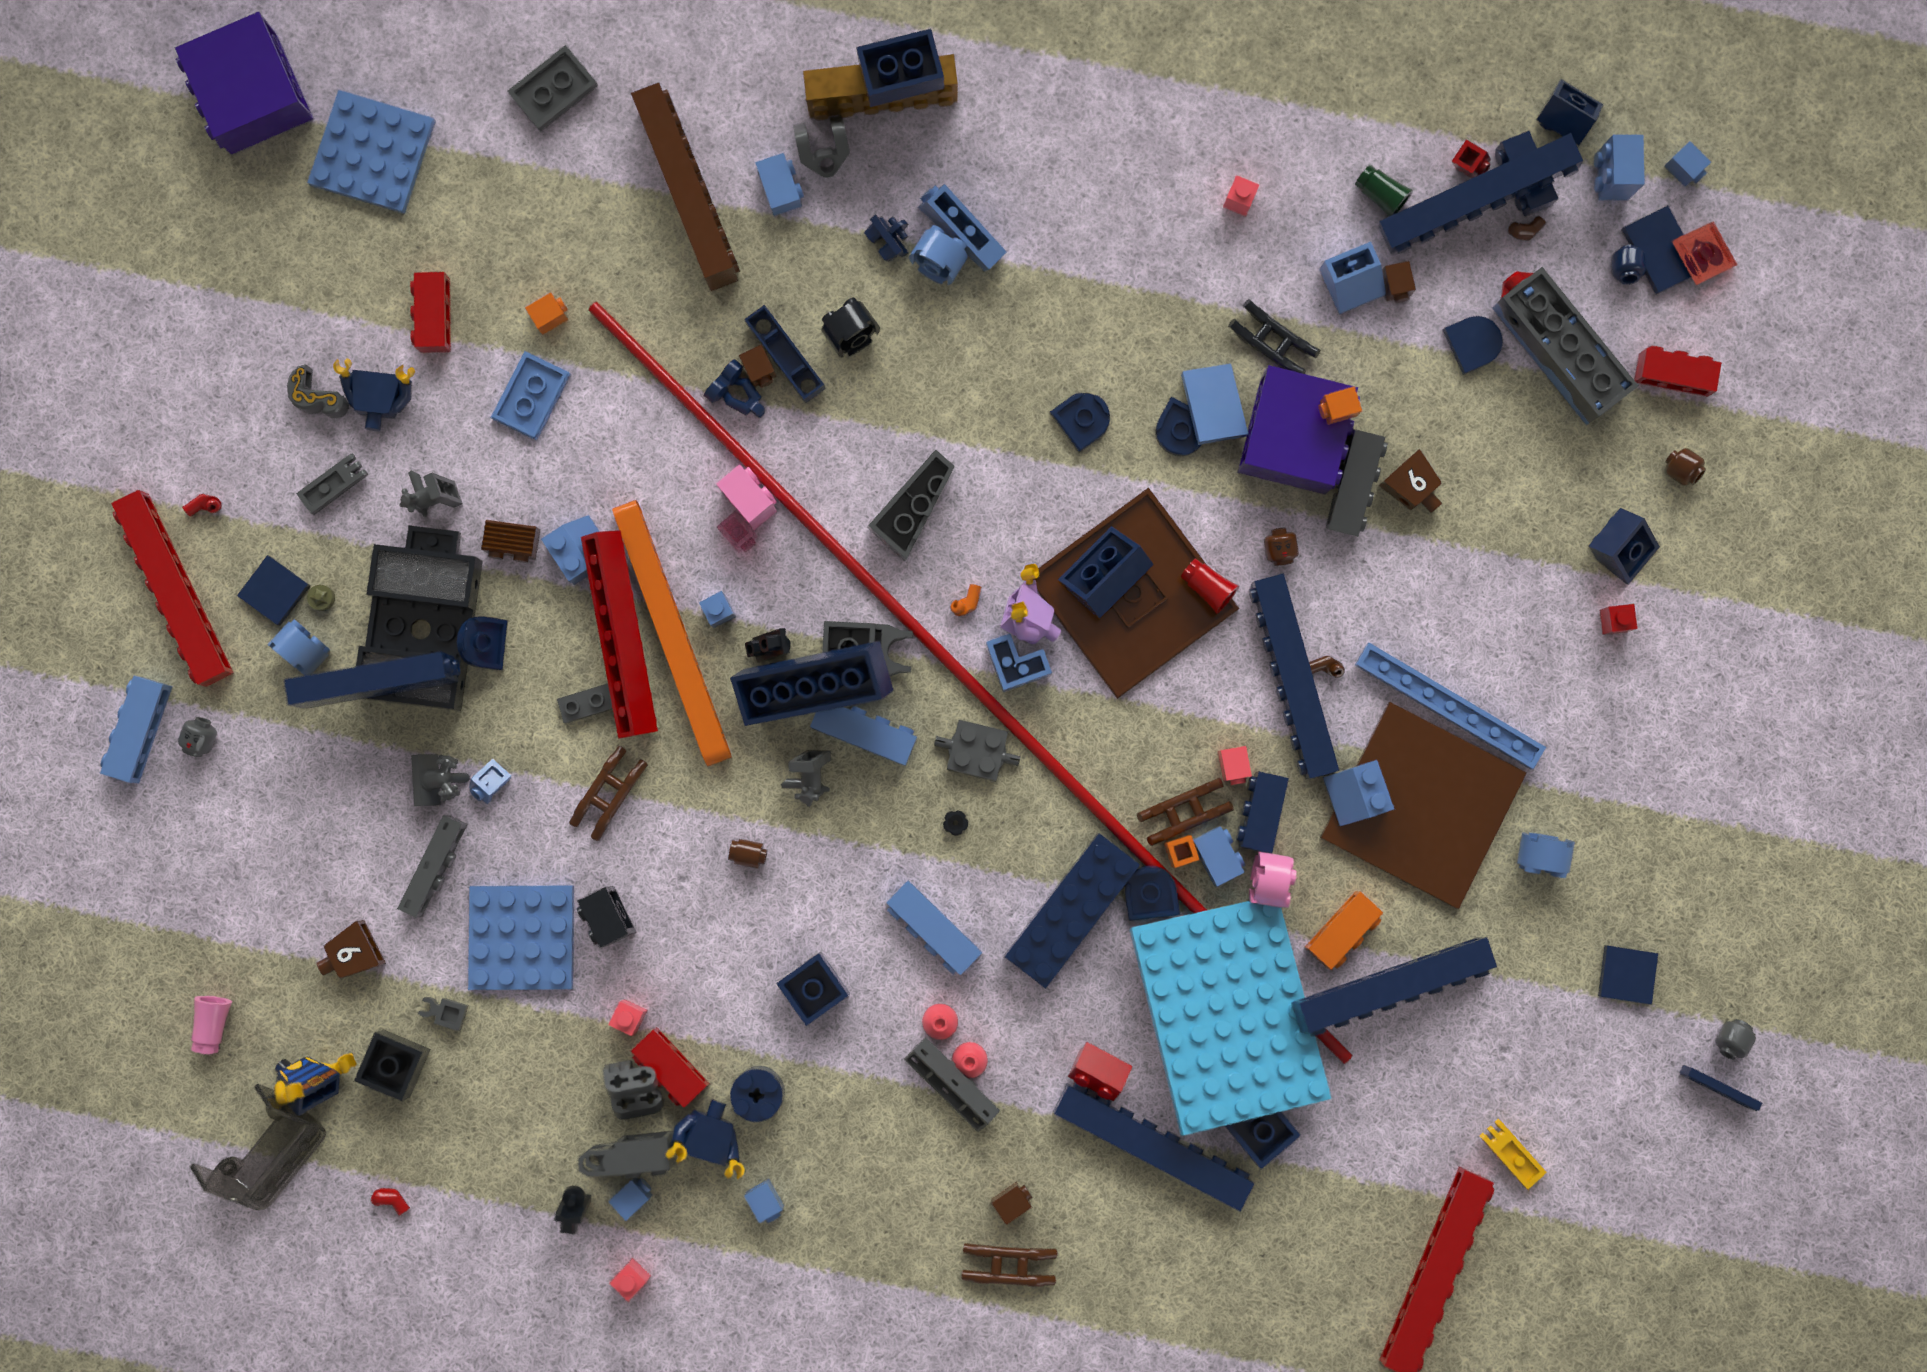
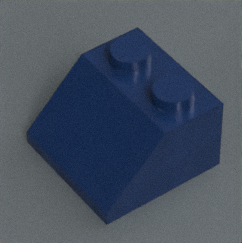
M1560 79L1536 120L1540 122L1539 124L1548 131L1554 130L1561 137L1571 133L1575 143L1579 146L1597 121L1603 104Z
M1622 508L1609 519L1606 526L1593 538L1589 545L1596 560L1628 585L1660 547L1645 518Z

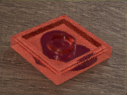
M1714 221L1672 241L1696 285L1738 265Z

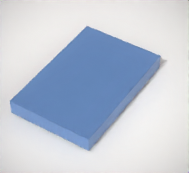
M524 351L490 418L537 441L571 376L570 372Z
M1231 364L1183 371L1181 377L1198 445L1247 437L1248 430Z

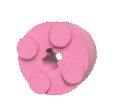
M1258 852V855L1254 858L1250 880H1253L1252 886L1254 889L1249 888L1250 903L1280 908L1289 907L1291 893L1288 892L1289 886L1294 885L1296 880L1293 858Z

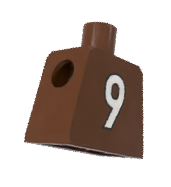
M1420 449L1379 485L1409 510L1422 503L1432 513L1442 504L1433 493L1442 484L1441 480Z
M359 920L352 923L324 945V950L328 957L318 961L317 967L323 976L335 970L339 978H344L384 965L386 962L365 920Z

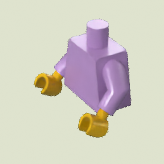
M1036 564L1025 565L1020 574L1025 582L1008 598L1000 627L1015 635L1017 639L1030 644H1036L1043 636L1054 642L1060 635L1061 629L1051 623L1054 614L1053 607L1042 599L1037 592L1036 581L1033 579L1039 576L1038 566Z

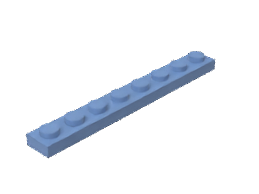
M1371 643L1366 644L1355 663V666L1529 769L1535 768L1546 749L1542 744Z

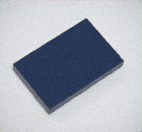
M1668 205L1621 229L1629 245L1644 251L1646 260L1645 275L1656 295L1692 278L1673 244V241L1683 237L1684 234Z

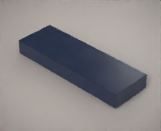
M1683 1065L1679 1072L1680 1075L1748 1109L1759 1111L1763 1104L1692 1067Z

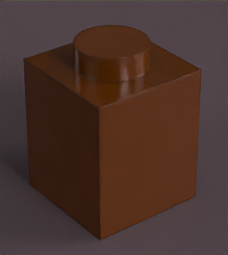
M1405 261L1384 266L1382 273L1386 301L1394 300L1395 303H1401L1409 300V297L1416 290L1410 262Z
M762 345L739 355L754 387H766L773 382V378L777 377Z
M1016 1181L993 1197L991 1203L1004 1223L1008 1225L1032 1208L1030 1200L1033 1197L1025 1185L1020 1187Z

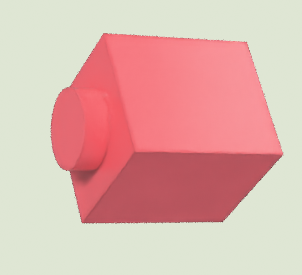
M1236 175L1223 207L1246 216L1259 184Z
M1246 746L1218 751L1223 781L1230 780L1231 785L1246 783L1245 778L1252 776Z
M623 999L619 1001L608 1025L633 1036L637 1033L647 1013V1009Z
M632 1258L609 1284L629 1301L644 1286L651 1275Z

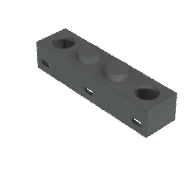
M443 815L397 908L398 910L415 918L423 916L434 892L439 891L444 883L445 877L442 876L446 867L450 868L455 861L456 854L454 851L468 825L467 823L450 815Z
M926 1037L904 1058L977 1132L989 1125L1000 1110L976 1087L974 1081L967 1078L956 1067L955 1063L947 1059ZM912 1057L918 1062L917 1064L911 1059ZM943 1087L949 1092L948 1094L942 1089Z

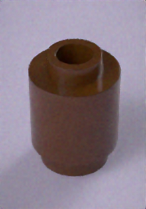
M744 839L732 840L728 860L734 861V864L758 869L760 864H765L768 850L763 849L764 843Z

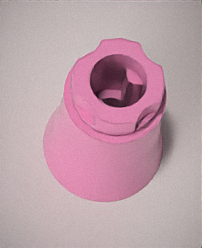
M197 996L194 998V1024L191 1038L193 1041L191 1050L193 1052L201 1054L218 1053L226 1018L232 1004L231 1000L215 996Z

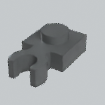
M424 997L422 1001L428 1002L431 1008L428 1012L420 1010L418 1012L420 1016L430 1017L434 1015L436 1016L434 1024L456 1031L462 1029L469 1005L447 998H442L440 1004L433 997Z

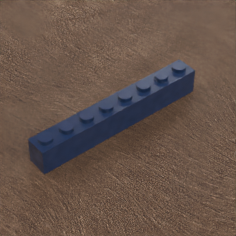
M1570 133L1379 221L1378 227L1390 254L1396 251L1398 254H1401L1411 249V244L1430 241L1437 232L1454 230L1461 221L1468 219L1470 222L1478 219L1485 210L1490 208L1493 211L1500 209L1507 204V200L1514 197L1516 200L1524 198L1531 193V189L1538 186L1540 189L1546 188L1555 182V178L1562 175L1564 178L1574 175L1579 171L1578 168L1584 160Z
M1284 573L1254 581L1251 584L1252 588L1249 589V596L1251 602L1256 603L1259 613L1255 614L1258 627H1263L1265 637L1262 638L1263 646L1266 653L1270 652L1272 662H1269L1272 676H1277L1279 686L1276 687L1279 701H1284L1286 711H1283V717L1286 725L1291 726L1293 735L1290 736V742L1293 750H1297L1300 760L1297 761L1299 773L1301 776L1304 775L1305 779H1311L1337 772L1339 767Z
M1476 937L1293 1001L1291 1004L1300 1031L1302 1033H1310L1311 1036H1317L1325 1033L1326 1027L1332 1025L1335 1028L1350 1024L1349 1019L1357 1016L1359 1020L1373 1016L1374 1010L1381 1008L1382 1011L1396 1008L1397 1002L1405 1000V1003L1419 1000L1422 993L1436 994L1443 991V986L1445 985L1458 986L1467 982L1466 978L1474 975L1475 978L1487 976L1490 974L1489 970L1496 968L1497 964L1488 938Z
M1075 1082L1073 1086L1068 1083L1066 1084L1053 1110L1055 1115L1241 1212L1255 1184L1249 1179L1250 1173L1239 1167H1236L1235 1171L1226 1166L1227 1161L1216 1155H1213L1212 1158L1202 1154L1204 1149L1191 1142L1189 1146L1179 1142L1181 1137L1168 1130L1165 1134L1156 1130L1158 1125L1145 1118L1142 1122L1133 1118L1134 1112L1122 1106L1119 1110L1110 1106L1111 1100L1104 1099L1099 1095L1096 1098L1087 1093L1088 1088L1079 1086Z

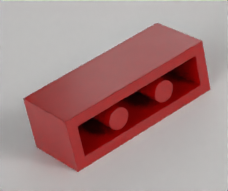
M414 272V281L410 282L411 295L414 296V305L410 308L411 319L414 321V330L411 331V343L420 353L451 352L450 278L445 272Z
M1649 346L1638 355L1634 380L1639 384L1709 397L1717 392L1722 362L1713 361V358L1710 356L1693 357L1688 356L1689 353L1685 351H1674L1672 353L1664 351V348L1659 346Z
M658 1027L654 1028L631 1050L634 1054L632 1059L639 1067L648 1066L655 1071L658 1080L657 1086L661 1087L663 1085L669 1092V1099L676 1106L681 1105L685 1108L710 1084Z

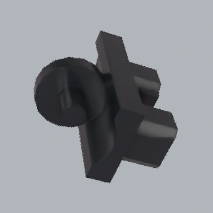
M779 628L753 637V641L746 642L747 657H756V661L759 663L789 654L791 642L785 635L786 629Z
M569 1186L565 1189L555 1213L554 1221L561 1222V1233L576 1234L578 1224L581 1225L591 1203V1195H586L579 1186Z

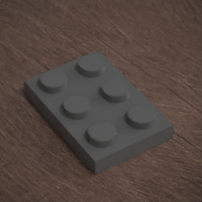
M565 45L507 92L541 132L597 88L598 84Z

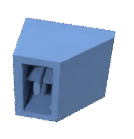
M1371 242L1325 260L1319 269L1339 314L1386 295L1381 263Z

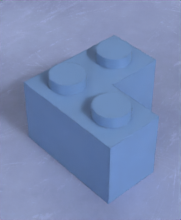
M1011 633L986 642L988 653L1003 692L1051 676L1052 671L1044 649L1019 657Z

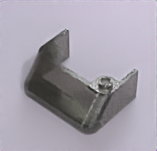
M257 1083L254 1088L266 1105V1113L271 1119H274L272 1124L243 1159L234 1156L227 1157L220 1161L214 1170L192 1163L190 1169L204 1192L254 1210H263L268 1208L277 1199L326 1137V1130L310 1113L305 1112L298 1116L287 1103L283 1105L278 1104L275 1091Z

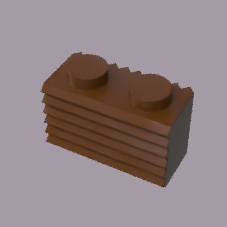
M486 520L481 550L488 553L489 558L503 559L504 555L513 556V561L528 563L529 559L536 560L541 530L536 526Z

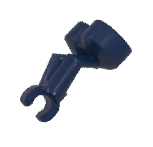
M733 359L724 368L719 377L707 388L704 397L711 403H715L723 398L727 406L747 416L752 412L758 418H761L765 414L764 406L759 403L761 395L749 378H740L743 365L736 359ZM732 385L742 386L749 398L745 403L733 398L729 393V387Z

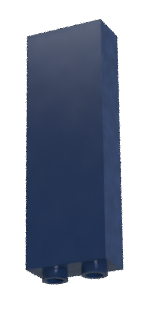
M436 652L284 679L288 706L308 709L458 682L457 675L461 674L459 661L455 660L454 656L444 652Z

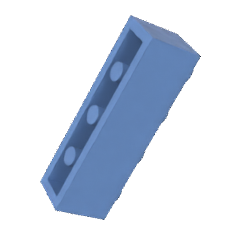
M133 676V679L129 681L126 687L127 696L125 702L118 710L116 728L112 730L109 736L110 745L107 753L102 757L100 774L128 783H140L172 686L144 677Z
M852 706L851 710L841 707L815 713L810 725L812 729L901 765H907L917 737L913 735L914 730L902 725L899 726V729L889 726V720L877 715L875 720L865 716L867 711Z
M909 880L886 902L890 906L887 911L897 921L902 918L908 924L905 927L906 930L913 937H922L927 942L924 947L934 957L939 954L945 960L942 965L951 974L954 975L957 972L961 976L982 954V951Z

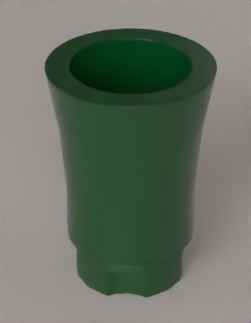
M1372 165L1366 167L1355 183V186L1360 188L1363 194L1376 203L1388 217L1398 213L1413 193L1412 189L1395 181L1380 169L1376 170Z

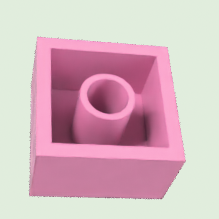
M739 464L717 482L716 485L751 528L756 530L777 512L774 506L777 502L765 486L762 489L758 486L761 483L749 467L744 470Z

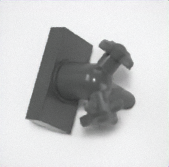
M410 470L408 474L415 493L410 494L406 488L402 489L399 506L407 508L409 512L416 510L422 513L423 517H427L429 507L441 503L455 508L463 503L454 480L430 473L423 476L427 486L424 488L420 474Z
M806 750L789 761V772H801V779L787 778L781 784L782 788L802 789V792L795 794L794 798L806 804L807 807H811L813 800L819 801V796H822L824 792L830 791L829 787L821 783V768L831 761V750Z
M438 754L411 755L414 806L441 805V801L445 802L460 795L459 790H457V784L452 786L451 783H466L470 779L467 773H450L451 768L456 769L458 760L451 756L442 754L439 757Z

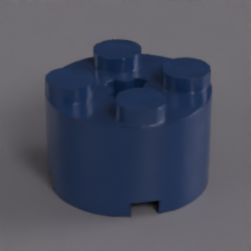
M765 1066L751 1067L742 1072L732 1085L730 1100L733 1110L747 1121H765L775 1115L781 1107L785 1097V1086L780 1076L773 1069ZM756 1088H760V1093L764 1094L759 1100L752 1094Z

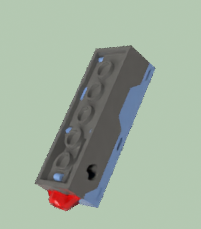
M1543 267L1535 273L1516 271L1502 283L1501 298L1492 309L1586 425L1600 417L1639 386Z

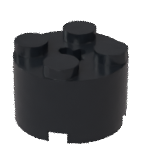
M855 297L848 299L843 304V307L837 311H830L822 318L824 324L821 331L841 358H844V353H847L848 356L857 354L873 342L870 337L874 332L876 335L880 332V326L863 302L857 301Z

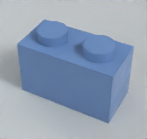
M784 153L755 162L773 216L802 207L800 198H803L804 195L800 183L795 184L792 175H795L796 172L792 160L787 161Z
M1219 826L1193 839L1198 856L1214 886L1218 887L1245 873L1242 868L1245 866L1244 860L1239 852L1234 853L1230 845L1233 843V839L1227 829L1223 830Z

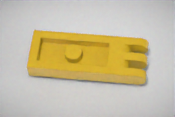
M1497 1119L1494 1123L1500 1128V1131L1497 1132L1490 1125L1487 1130L1493 1138L1489 1139L1483 1132L1479 1137L1517 1180L1529 1190L1547 1172L1504 1123Z

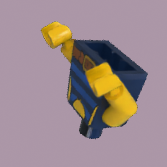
M345 1054L338 1058V1062L333 1064L318 1062L311 1057H304L294 1063L289 1062L287 1059L279 1061L275 1067L277 1072V1083L274 1086L276 1102L280 1105L287 1103L295 1114L299 1116L339 1094L340 1074L349 1072L351 1067L357 1065L353 1054Z

